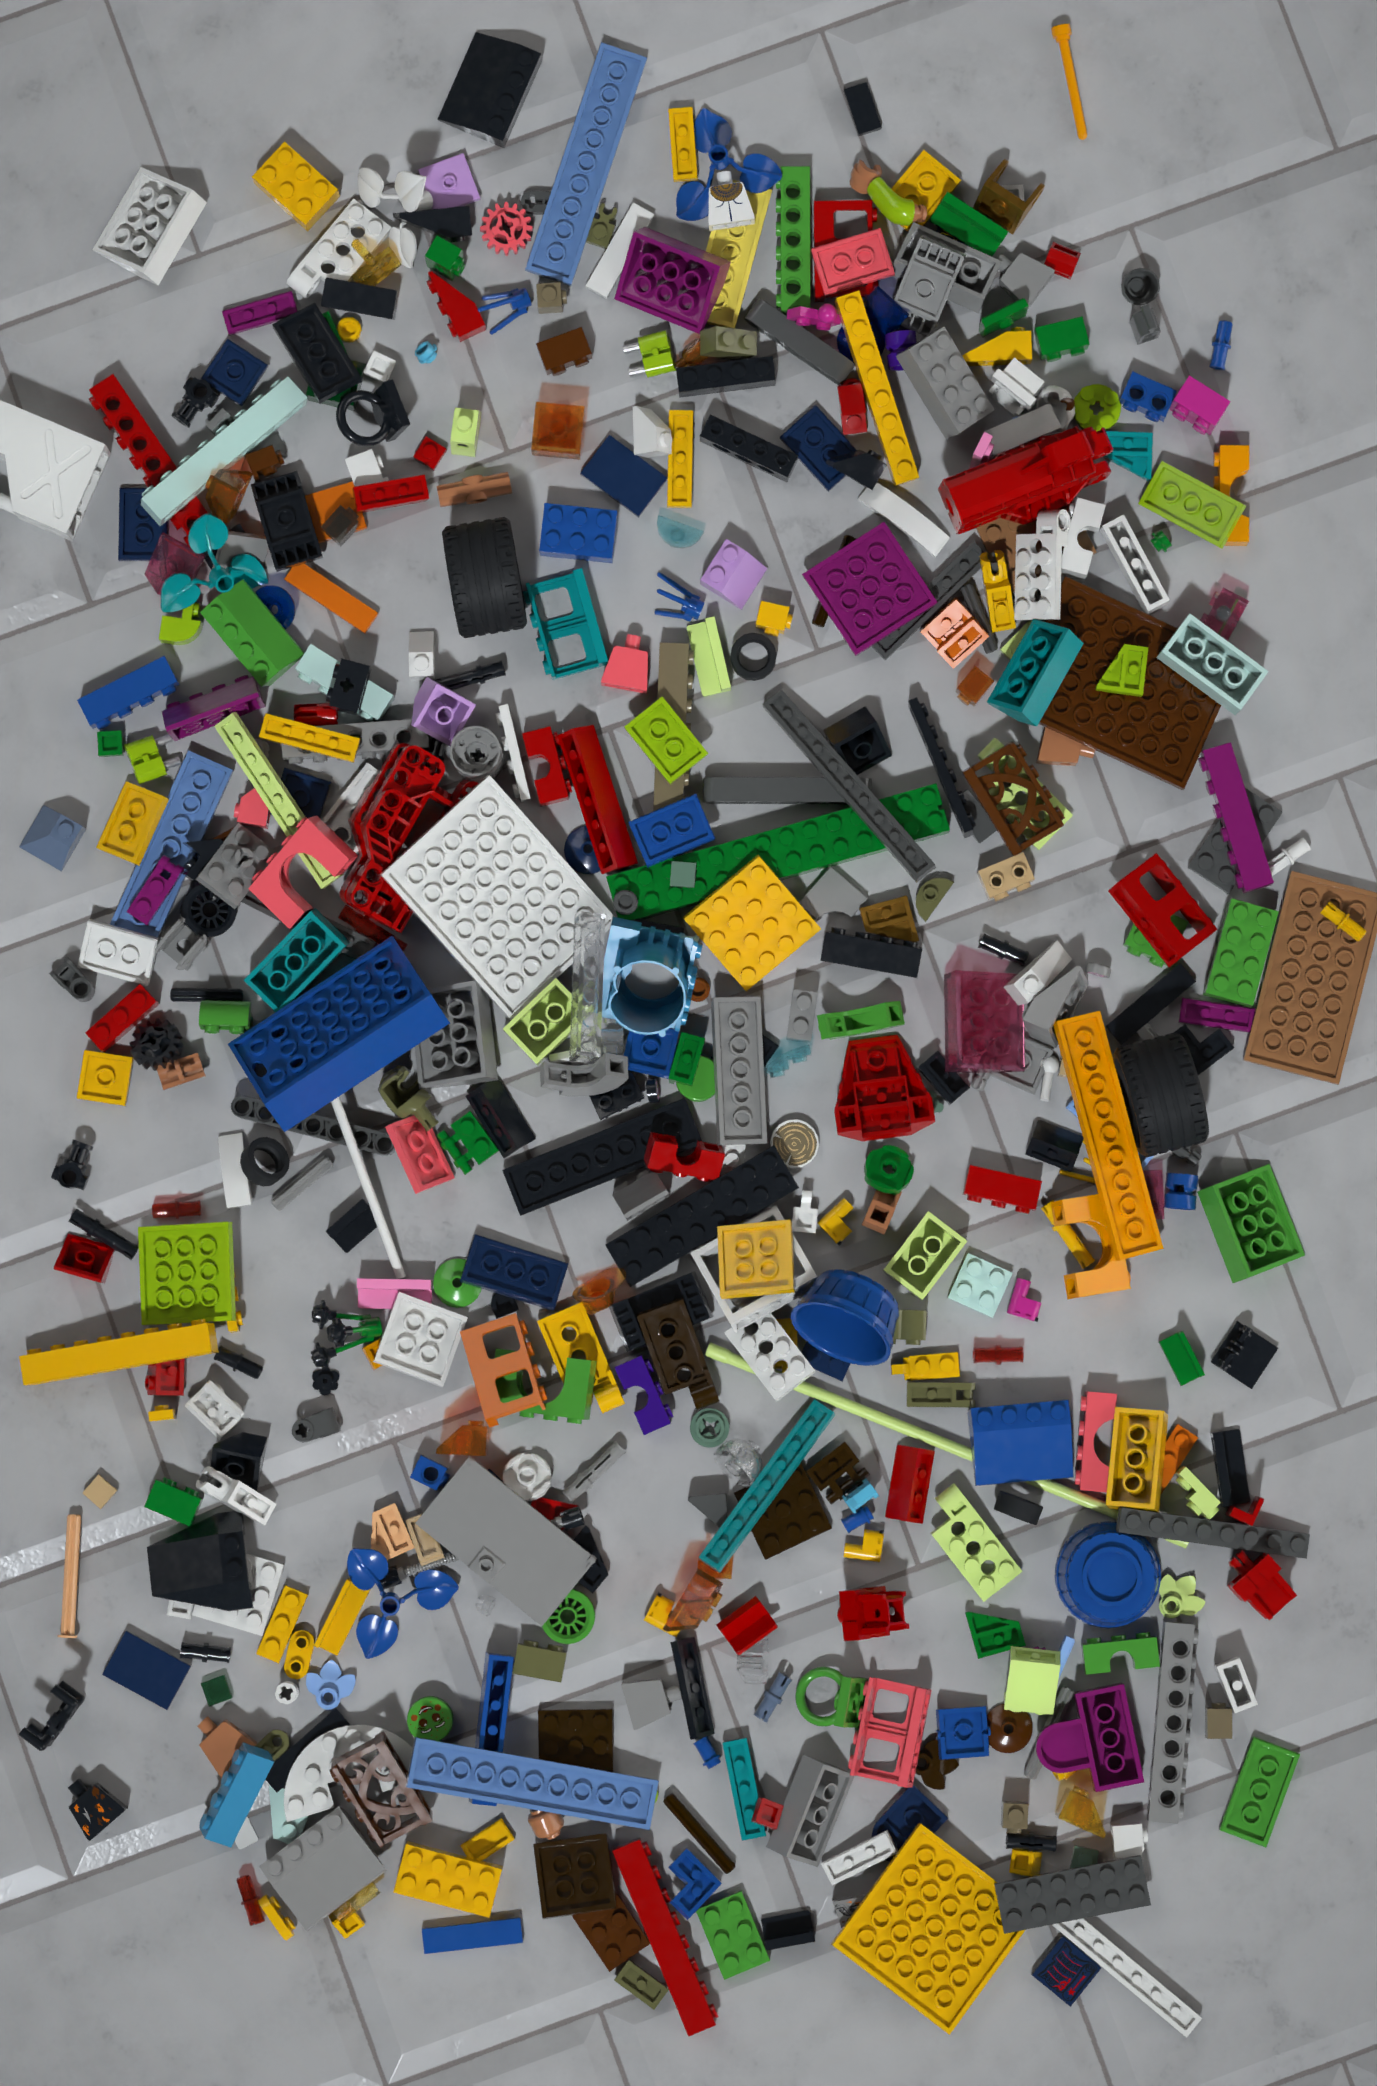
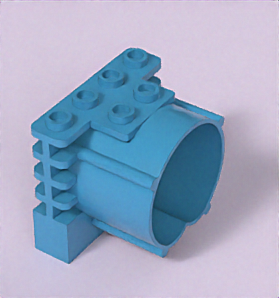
M613 917L593 1015L616 1020L622 1027L637 1034L652 1035L659 1033V1036L664 1037L669 1028L679 1032L680 1026L686 1025L698 969L697 966H693L695 958H700L703 944L698 943L699 936H686L682 932L680 934L672 933L668 929L665 931L658 930L653 926L651 928L643 927L641 922ZM654 963L672 972L679 983L673 992L663 998L645 999L637 996L627 987L625 978L631 973L632 965Z

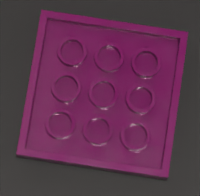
M882 522L802 574L855 657L938 603L885 522Z

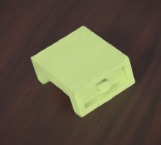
M1011 1646L1007 1686L1004 1693V1710L1030 1712L1038 1715H1053L1061 1665L1060 1651Z

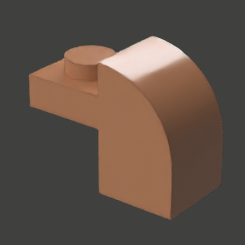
M876 1190L862 1226L884 1235L902 1191L899 1194L893 1195Z

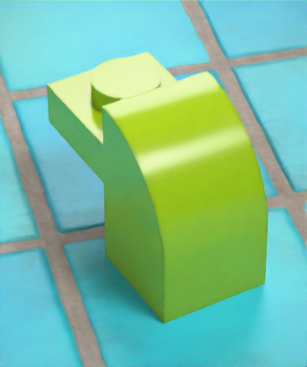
M196 601L191 606L183 609L182 618L162 615L159 641L172 645H185L194 641L203 628L201 621L194 620L195 617H199L201 604Z

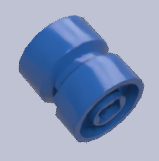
M1167 1173L1166 1187L1169 1189V1192L1165 1194L1164 1208L1196 1210L1197 1196L1193 1194V1191L1197 1190L1198 1175ZM1179 1186H1184V1192H1178Z

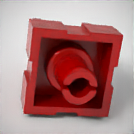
M1241 1550L1235 1556L1243 1565L1234 1557L1228 1562L1239 1575L1227 1587L1240 1601H1248L1260 1615L1270 1621L1276 1613L1297 1595L1278 1573L1282 1568L1269 1554L1262 1553L1252 1562L1246 1553Z
M885 1586L839 1591L840 1607L837 1616L839 1622L842 1623L844 1641L889 1636L890 1631L909 1629V1624L905 1622L903 1598L906 1596V1591H886ZM891 1607L894 1608V1615L890 1614L889 1610Z

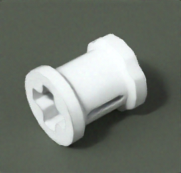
M292 1681L282 1682L277 1686L275 1692L276 1699L284 1704L294 1702L299 1696L298 1686ZM283 1686L287 1689L292 1688L291 1699L281 1695L284 1691Z

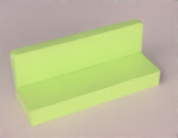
M715 616L705 618V622L688 625L687 633L691 650H694V663L702 696L731 691Z

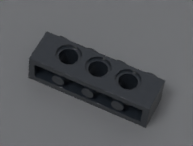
M711 414L700 434V442L785 482H788L798 462V455Z

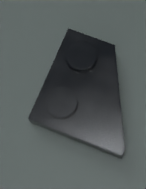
M585 1525L574 1538V1541L597 1559L578 1582L593 1594L609 1574L591 1531Z

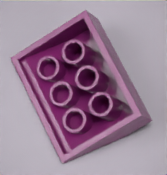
M643 227L633 232L614 299L700 334V331L704 330L724 286L731 261L650 228Z
M244 675L235 679V683L229 686L220 684L213 687L212 692L203 695L202 692L189 697V701L180 704V701L168 704L166 706L167 709L162 711L167 733L174 741L214 727L233 712H237L240 717L266 707L254 677L249 678L248 675Z

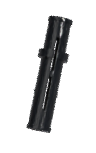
M501 660L500 662L482 667L481 665H476L474 669L435 679L434 681L450 690H454L479 682L484 684L486 680L506 676V672Z
M79 1209L74 1211L68 1221L87 1232V1236L99 1239L130 1260L134 1258L139 1249V1246L100 1223L99 1219L96 1218L94 1220Z

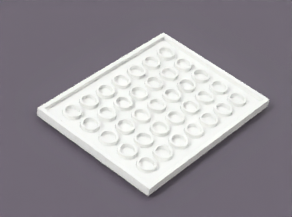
M487 775L380 874L510 1020L520 1013L555 978L559 977L610 929L612 918L615 917L490 775Z

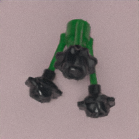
M321 1300L320 1305L313 1306L312 1322L318 1323L319 1329L322 1330L328 1320H332V1324L326 1330L327 1338L335 1343L337 1348L331 1347L326 1349L317 1342L315 1344L316 1349L311 1351V1359L316 1367H323L327 1371L330 1358L337 1356V1353L365 1342L374 1341V1337L381 1336L382 1326L380 1318H371L370 1314L337 1313V1311L329 1310L325 1300ZM341 1319L360 1320L362 1322L358 1323V1327L352 1328L351 1326H345ZM359 1332L361 1337L364 1336L344 1345L347 1336H351L353 1333Z

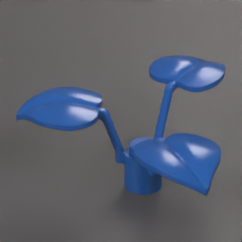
M703 108L694 123L695 148L701 153H708L711 162L707 186L704 187L702 183L697 181L684 184L676 197V215L679 219L686 221L700 220L709 215V187L712 185L715 169L723 170L731 164L735 169L742 172L740 182H743L745 190L751 193H762L770 189L782 179V172L772 159L762 154L747 155L744 158L743 167H740L733 158H729L725 147L732 137L729 123L724 118Z
M351 1549L348 1555L347 1569L352 1583L364 1591L370 1590L376 1583L382 1596L380 1601L382 1617L376 1614H369L363 1617L357 1625L356 1635L365 1658L370 1659L379 1656L395 1643L398 1636V1626L396 1622L388 1620L386 1617L395 1615L399 1611L400 1604L404 1603L414 1594H417V1601L423 1608L427 1610L440 1609L458 1591L459 1586L450 1575L440 1570H423L414 1579L417 1589L399 1598L396 1593H386L379 1581L386 1577L389 1569L385 1556L373 1549Z

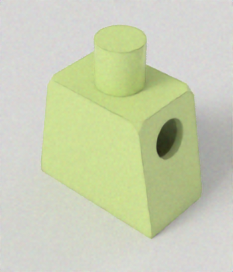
M455 407L450 439L451 454L476 457L481 411Z

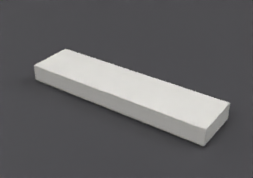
M632 203L587 282V289L605 299L608 298L622 274L633 232L643 227L648 228L654 217L653 213Z

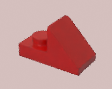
M861 382L837 386L843 435L867 432L866 407Z

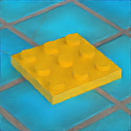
M790 1219L717 1226L721 1299L795 1292L793 1235Z

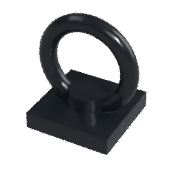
M393 379L383 382L374 393L365 390L348 393L341 399L336 410V421L339 430L346 439L359 446H374L381 443L384 439L386 442L393 441L410 425ZM357 400L371 402L374 418L381 427L378 433L370 437H364L350 429L346 421V410L352 402Z

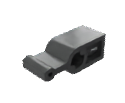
M1149 304L1140 307L1141 311L1133 314L1129 322L1137 345L1157 339L1161 332L1153 308H1150Z

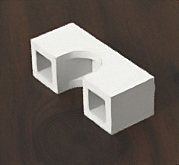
M1078 497L1075 504L1070 503L1068 513L1071 523L1068 531L1067 547H1063L1061 573L1086 579L1093 552L1083 549L1078 544L1077 535L1085 530L1098 533L1106 505Z

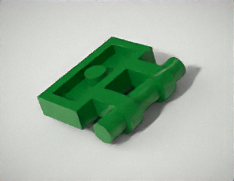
M471 1111L450 1125L455 1131L453 1136L449 1137L445 1130L436 1135L441 1141L440 1145L443 1150L449 1152L454 1159V1165L457 1169L460 1168L464 1175L473 1170L468 1163L472 1158L476 1160L478 1165H481L499 1152ZM460 1140L468 1149V1152L464 1155L461 1154L455 1145Z

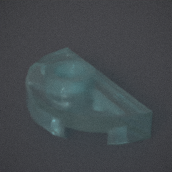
M658 515L657 528L659 535L665 543L672 547L682 549L691 547L700 540L704 533L702 530Z

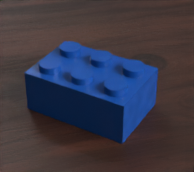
M544 503L539 548L540 556L613 563L618 519L617 510Z

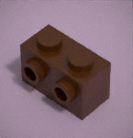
M582 327L536 343L547 375H561L567 371L566 368L574 365L576 368L587 365L589 360L593 359Z

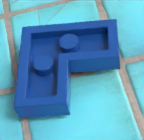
M687 1848L668 1867L685 1884L670 1903L688 1920L722 1883Z

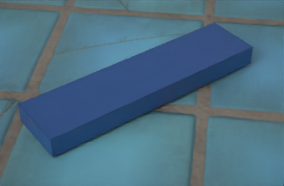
M521 1917L422 1928L424 1954L523 1943Z

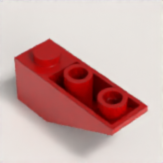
M429 271L430 280L426 281L431 293H437L440 299L437 305L442 316L447 314L451 322L447 326L452 337L457 336L459 341L462 342L485 331L486 325L480 312H478L476 304L438 275Z

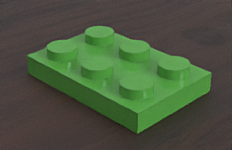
M742 1890L702 1906L696 1911L724 1980L770 1961Z

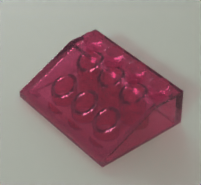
M955 970L944 975L945 1072L991 1073L1025 1071L1024 1022L1022 1018L1024 1004L1018 1006L1003 987L1017 974Z

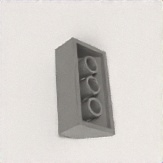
M913 222L893 264L895 277L903 279L921 236L966 254V258L947 300L979 314L1002 261Z
M803 1754L784 1801L778 1827L773 1829L766 1847L787 1858L818 1867L854 1776H851L848 1771Z

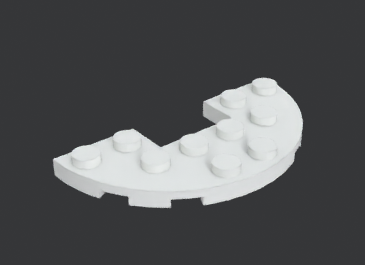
M369 1725L343 1726L320 1735L299 1754L288 1774L284 1790L286 1821L290 1822L334 1808L328 1783L334 1782L330 1773L332 1759L338 1758L375 1738V1735L384 1731L409 1772L413 1748L396 1734ZM376 1749L362 1758L369 1763L378 1750ZM356 1762L349 1763L345 1768L349 1776L357 1774L356 1771L352 1770L354 1767L365 1770L363 1765ZM383 1767L381 1769L382 1772L376 1768V1771L383 1775H387L390 1772L388 1767ZM378 1780L382 1792L392 1790L398 1785L396 1780L391 1782Z

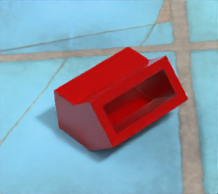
M1053 242L1044 265L1054 269V274L1071 280L1081 253Z

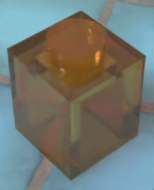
M974 666L957 687L956 692L959 694L957 698L965 705L971 704L975 707L993 685L994 680Z

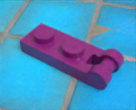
M163 855L127 910V913L148 926L185 868L179 864L176 866L170 862V858ZM164 870L171 873L168 880L161 876Z

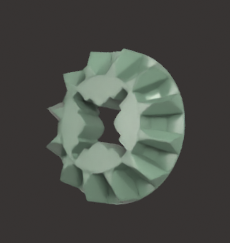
M702 1409L692 1418L690 1432L695 1442L708 1448L716 1447L726 1440L729 1434V1422L726 1416L717 1409ZM702 1419L709 1423L719 1421L714 1428L717 1437L710 1432L703 1435L700 1434L705 1429Z

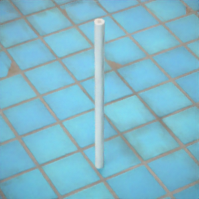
M337 1097L331 1101L332 1107L396 1279H401L406 1276L342 1102L340 1097Z

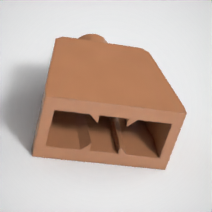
M1044 727L1036 763L1076 766L1079 756L1093 759L1095 750Z
M207 1716L197 1726L207 1736L199 1745L221 1778L229 1770L233 1754L237 1749L239 1750L242 1742L252 1746L257 1745L253 1738L227 1719L217 1726Z

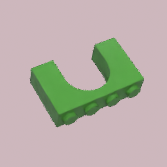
M496 1348L495 1358L515 1352V1350ZM567 1358L564 1386L560 1394L554 1400L544 1403L545 1410H542L540 1405L520 1411L519 1416L534 1418V1413L543 1414V1419L558 1421L559 1416L566 1417L568 1423L582 1424V1420H590L597 1361ZM523 1370L496 1379L495 1383L502 1403L528 1396L522 1382Z

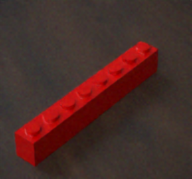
M637 1838L613 1848L612 1852L688 2037L715 2026V2019L719 2017L713 2003L708 2004L706 1995L709 1994L704 1980L699 1982L696 1972L700 1971L695 1958H690L686 1949L690 1948L686 1935H680L677 1926L680 1925L676 1911L671 1912L667 1903L671 1899L666 1887L662 1889L660 1887L658 1879L662 1877L657 1865L652 1866L648 1858L652 1853L647 1841L642 1843L641 1838Z

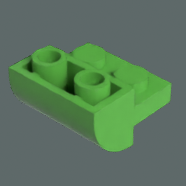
M201 1000L199 1027L201 1030H205V1033L217 1034L219 1030H229L231 1034H243L244 1031L250 1029V1026H253L251 1001Z

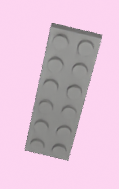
M761 996L711 998L717 1145L767 1144Z

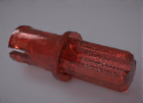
M175 1200L173 1203L153 1204L152 1216L153 1218L176 1217V1219L182 1216H201V1201L179 1202Z
M243 1875L237 1878L243 1900L241 1905L245 1907L249 1925L252 1926L254 1923L256 1925L264 1922L265 1918L258 1902L260 1896L256 1895L251 1876Z

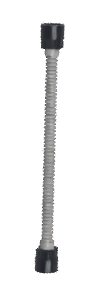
M579 1506L560 1512L561 1516L551 1520L559 1529L565 1528V1530L585 1525ZM452 1553L444 1555V1558L423 1566L417 1563L416 1565L413 1564V1566L410 1565V1567L407 1566V1568H397L395 1565L389 1567L386 1577L379 1581L383 1589L391 1588L402 1584L403 1579L414 1575V1573L417 1574V1572L420 1573V1571L423 1572V1570L426 1571V1569L429 1570V1568L432 1569V1567L435 1568V1566L438 1567V1565L441 1566V1564L444 1565V1563L447 1564V1562L450 1563V1561L453 1562L459 1559Z

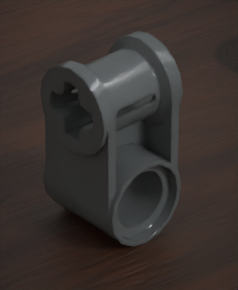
M66 956L64 958L65 962L49 974L78 1001H90L95 994L93 984ZM86 984L88 986L87 993L83 996H78V986Z
M333 1407L298 1420L292 1426L293 1437L302 1443L341 1431ZM302 1424L305 1428H310L305 1438L302 1435H297V1431L300 1430L299 1426Z

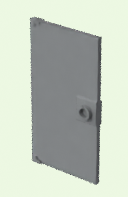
M472 1456L466 1458L463 1465L415 1523L541 1626L544 1625L597 1559L479 1464Z

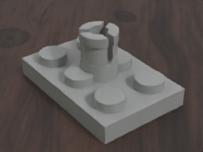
M237 823L196 880L235 909L248 893V888L253 883V876L261 869L264 870L267 867L266 861L276 851L240 823Z

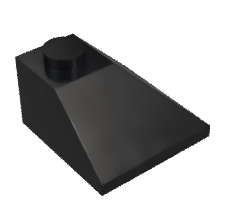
M242 1432L215 1443L212 1449L210 1467L232 1479L241 1481L257 1491L266 1452L267 1437Z

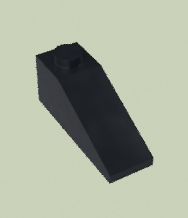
M469 206L393 213L394 219L439 237L450 238L451 242L465 241V236L472 235Z

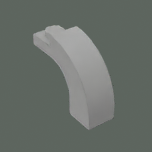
M604 1053L597 1061L580 1066L547 1061L540 1065L541 1087L559 1090V1095L562 1096L602 1094L618 1088L628 1080V1057Z

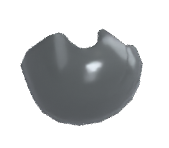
M1145 268L1134 269L1128 272L1122 279V295L1129 303L1134 305L1148 304L1157 297L1160 290L1159 279L1153 271Z

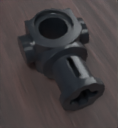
M192 376L183 386V389L186 390L185 395L182 397L184 400L183 404L177 412H173L171 415L187 428L190 427V421L198 411L202 412L204 408H212L219 399V395L211 389L207 381L193 378ZM200 387L207 388V393L203 397L195 396V391Z
M73 1139V1147L69 1158H64L62 1165L55 1166L51 1178L57 1180L65 1188L84 1190L89 1179L85 1175L87 1166L84 1164L89 1151L93 1150V1146ZM68 1171H74L76 1174V1180L72 1184H67L64 1181V1175Z

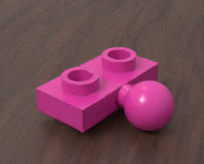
M824 304L819 310L803 306L787 310V319L796 321V325L810 326L811 324L816 325L818 330H830L832 326L841 324L839 314H837V310L832 304Z

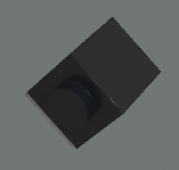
M870 449L867 453L857 450L833 457L825 463L873 490L887 465L880 461L881 455Z

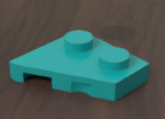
M1106 431L1114 451L1103 457L1137 476L1151 481L1153 433Z

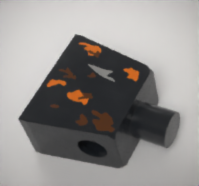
M77 1779L68 1787L77 1799L69 1806V1809L89 1841L128 1809L125 1804L98 1782L88 1789L80 1779Z

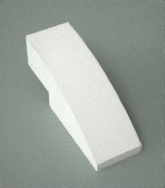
M243 1133L218 1136L227 1208L232 1209L253 1205L250 1180L243 1173L240 1164L241 1154L245 1149Z

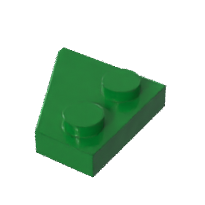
M969 1611L965 1612L978 1659L1011 1649V1646H1026L1019 1621Z

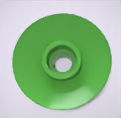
M451 1259L444 1262L434 1275L433 1287L435 1294L441 1302L450 1307L460 1308L470 1305L478 1298L482 1289L466 1283H462L458 1288L453 1286L454 1279H461L467 1261L465 1259Z

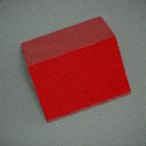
M68 1233L54 1265V1270L105 1284L115 1250L104 1243Z

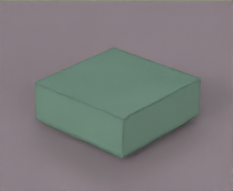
M672 861L670 887L695 888L696 863Z

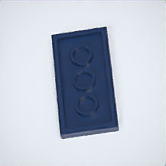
M475 1234L460 1282L554 1311L569 1263Z

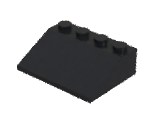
M475 32L440 112L438 121L505 148L542 63V54L518 43Z

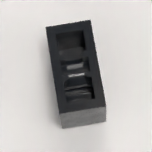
M341 658L340 664H336L332 678L336 679L334 687H329L326 697L330 709L359 716L371 673L369 665ZM348 681H351V685L354 688L348 689V692H345L342 685H347Z

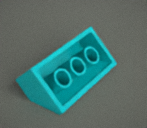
M1033 619L988 698L987 703L1019 722L1037 727L1084 643L1068 628Z

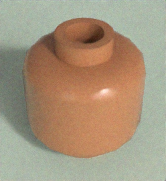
M530 1809V1814L528 1815V1823L538 1838L551 1840L560 1835V1830L564 1825V1819L561 1814Z

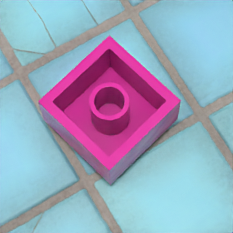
M1189 375L1174 398L1169 410L1173 412L1172 415L1182 422L1187 420L1193 424L1192 427L1197 432L1203 435L1205 433L1211 435L1231 401Z

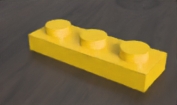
M669 108L673 182L698 181L693 108Z
M285 1585L257 1650V1655L280 1663L309 1594Z

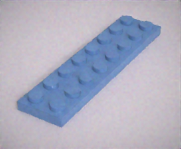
M188 750L167 796L169 801L140 866L136 865L110 925L159 938L186 878L183 873L148 926L128 914L127 910L163 855L170 858V862L176 866L179 864L184 867L191 856H196V853L185 846L183 842L203 840L234 772L232 769ZM164 870L161 876L168 880L171 873Z

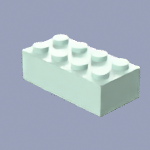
M1190 613L1156 657L1234 715L1243 708L1269 672Z

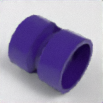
M913 330L895 331L885 335L886 349L891 351L887 355L889 370L903 371L896 356L917 343L916 331Z

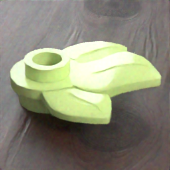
M1169 1574L1162 1578L1159 1587L1161 1595L1159 1610L1162 1615L1167 1618H1176L1180 1614L1192 1616L1204 1607L1205 1601L1194 1596L1196 1588L1194 1576H1184L1176 1582ZM1169 1601H1173L1176 1605L1172 1611L1167 1609Z

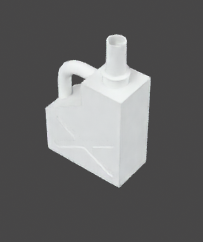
M0 400V459L6 461L10 497L0 493V509L15 514L18 519L73 542L111 452L104 443Z

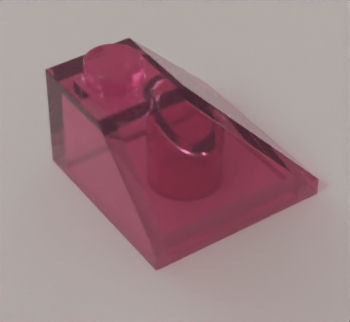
M163 532L144 574L156 593L161 595L163 583L173 574L185 573L191 580L196 578L206 555L195 553L188 545Z

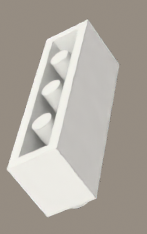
M1122 515L1102 525L1100 532L1143 612L1149 615L1166 606L1170 600L1126 517Z

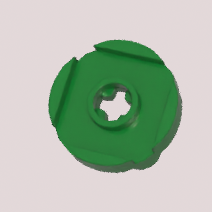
M885 1145L877 1150L874 1149L869 1153L864 1164L865 1182L882 1193L899 1194L901 1190L909 1185L913 1177V1163L911 1165L908 1154L899 1147ZM888 1165H891L892 1171L895 1173L888 1174L883 1167L886 1168Z

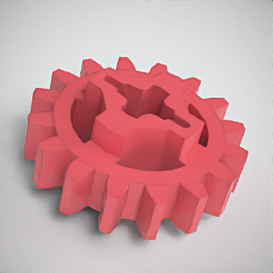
M508 202L504 203L503 208H500L497 203L495 204L496 210L494 212L491 209L487 210L489 217H482V222L486 224L480 226V231L486 233L482 236V240H489L487 248L495 247L497 255L501 250H504L505 256H508L509 250H513L516 255L518 254L517 248L519 246L523 249L526 248L525 240L531 241V236L527 234L533 232V226L527 225L531 222V218H524L526 210L518 211L516 203L512 208H509ZM506 214L513 215V216H515L516 218H514V219H513V218H510V217L506 216ZM495 218H497L498 221L496 226L492 227V229L490 230L492 222ZM502 221H504L505 225H507V227L510 228L511 237H509L508 233H506V231L503 230ZM523 228L521 236L516 240L517 232ZM501 239L507 242V244L499 243L497 240Z

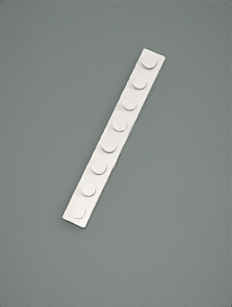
M1084 1918L1052 1924L1186 2038L1201 2021V2016Z

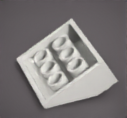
M140 167L92 250L135 275L159 285L207 202L194 190Z

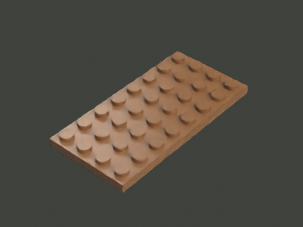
M1290 871L1243 1061L1339 1085L1377 935L1376 892ZM1329 901L1345 914L1349 913V917L1366 930L1365 936L1360 941L1353 939L1341 928L1339 930L1336 929L1337 926L1320 914Z

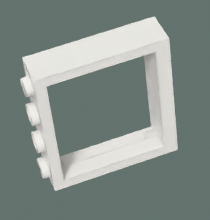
M777 1205L772 1208L767 1207L761 1210L756 1217L745 1219L739 1224L785 1219ZM793 1235V1251L806 1273L794 1279L795 1292L765 1295L732 1313L726 1300L721 1299L720 1290L704 1263L707 1259L718 1254V1236L715 1240L704 1243L690 1253L735 1333L806 1294L817 1278L815 1271Z

